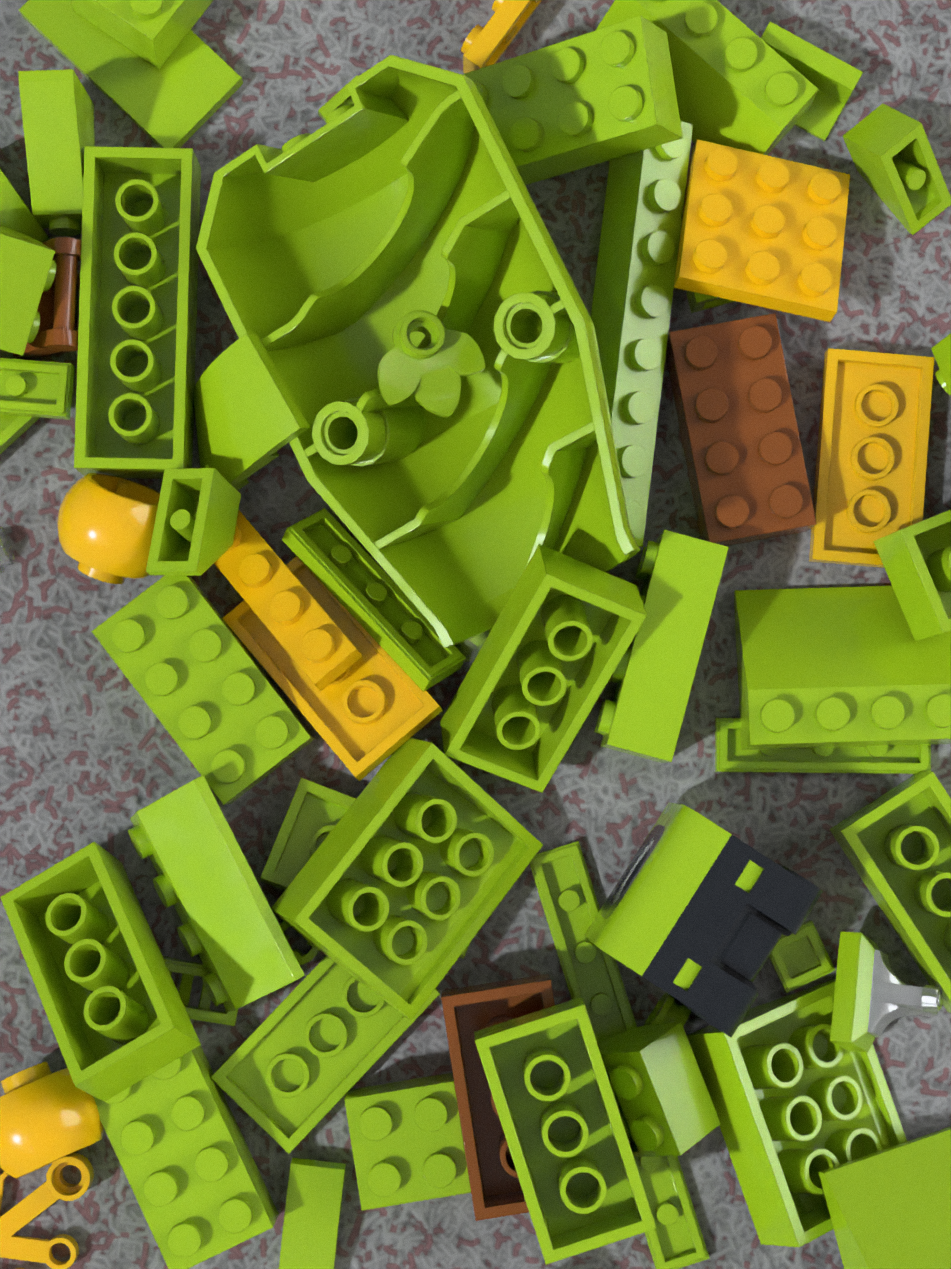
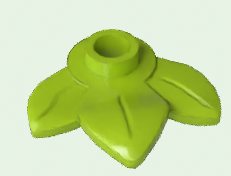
M415 310L403 315L393 329V347L379 362L377 373L378 385L383 399L389 406L399 404L413 395L415 400L427 411L441 417H450L454 413L460 399V376L476 374L483 371L486 366L483 354L471 336L464 332L446 329L443 322L433 313ZM416 331L422 332L428 339V346L425 348L414 346L410 341V334Z

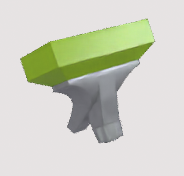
M840 931L831 1042L847 1051L868 1052L875 1037H881L887 1025L893 1020L903 1016L920 1015L931 1017L937 1015V1012L941 1010L943 1002L940 987L930 985L918 987L905 984L894 973L888 956L880 951L875 942L861 932Z

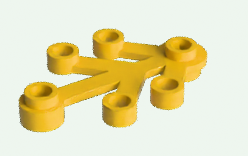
M73 1153L54 1161L47 1171L46 1182L0 1217V1258L46 1263L51 1269H68L72 1266L79 1255V1246L70 1235L59 1234L49 1240L14 1234L57 1200H76L90 1188L94 1178V1170L92 1164L85 1156ZM68 1165L76 1166L81 1172V1181L77 1184L67 1183L63 1178L64 1167ZM5 1172L0 1174V1211L5 1178L9 1176ZM57 1243L67 1245L71 1253L70 1259L64 1262L56 1260L52 1254L53 1245Z

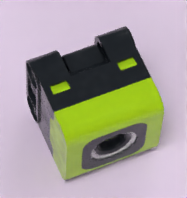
M669 802L584 935L602 951L676 998L687 1009L721 1032L732 1037L759 994L756 992L757 988L753 983L757 974L781 936L797 934L823 891L789 868L767 858L693 809L683 804Z

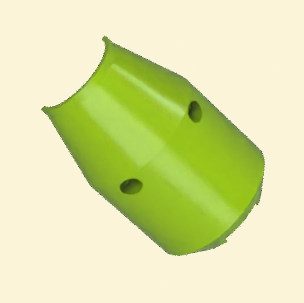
M389 55L346 84L354 104L344 105L332 111L325 118L326 125L312 134L305 133L290 139L281 149L256 144L214 172L196 250L238 338L246 333L258 334L310 426L308 430L289 442L307 481L435 628L443 647L447 648L492 629L539 544L604 572H608L636 555L640 548L629 526L595 326L476 84L462 74ZM424 310L433 313L443 322L446 329L464 332L471 336L483 354L486 366L483 371L468 376H460V399L454 413L450 417H441L427 411L415 400L413 395L393 406H389L381 395L377 374L379 362L393 347L392 333L396 323L408 312ZM418 331L410 334V341L414 346L418 348L428 346V339L425 334Z

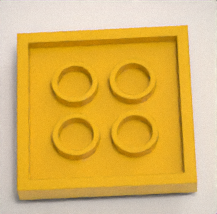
M697 139L690 156L674 288L831 322L838 309L850 174Z

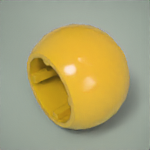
M88 473L70 488L59 508L57 519L58 537L63 551L79 562L77 567L79 571L99 581L123 584L125 578L135 579L149 576L150 574L146 572L160 493L124 478L102 473Z
M47 1061L22 1070L0 1082L5 1095L0 1097V1168L6 1174L17 1179L49 1165L59 1158L73 1154L102 1140L105 1129L99 1119L95 1099L92 1095L75 1087L68 1068L52 1073Z

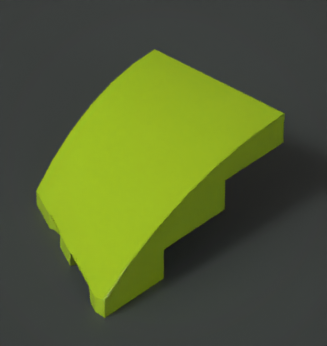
M246 333L231 344L207 367L195 384L193 401L200 468H215L237 491L249 483L247 480L249 476L279 456L277 451L310 428L257 333Z

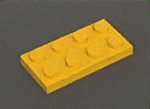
M828 348L825 351L813 499L817 524L811 528L809 562L884 568L873 541L923 521L934 357Z
M296 556L286 566L362 654V657L320 691L245 600L222 619L355 778L361 781L443 710L427 691L423 692Z

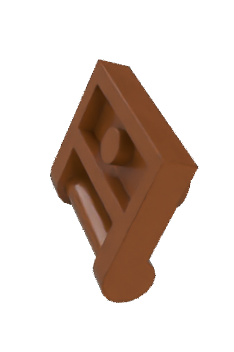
M56 237L42 243L55 250L53 260L56 261V274L50 289L43 291L37 309V312L40 313V326L36 338L32 343H27L23 356L13 353L14 358L35 360L60 351L78 350V331H75L77 267L78 261L81 260V240L70 237Z

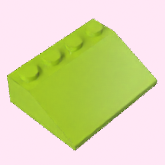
M892 586L734 591L741 750L951 744V630L915 642Z
M410 738L391 754L271 909L308 942L397 1011L412 1020L543 844L433 743Z
M836 979L749 1009L732 1037L712 1025L688 1035L700 1072L721 1123L719 1126L761 1245L801 1247L833 1230L819 1172L907 1142L873 1043L868 1052L847 1051L830 1041Z
M951 1126L819 1172L844 1269H951Z

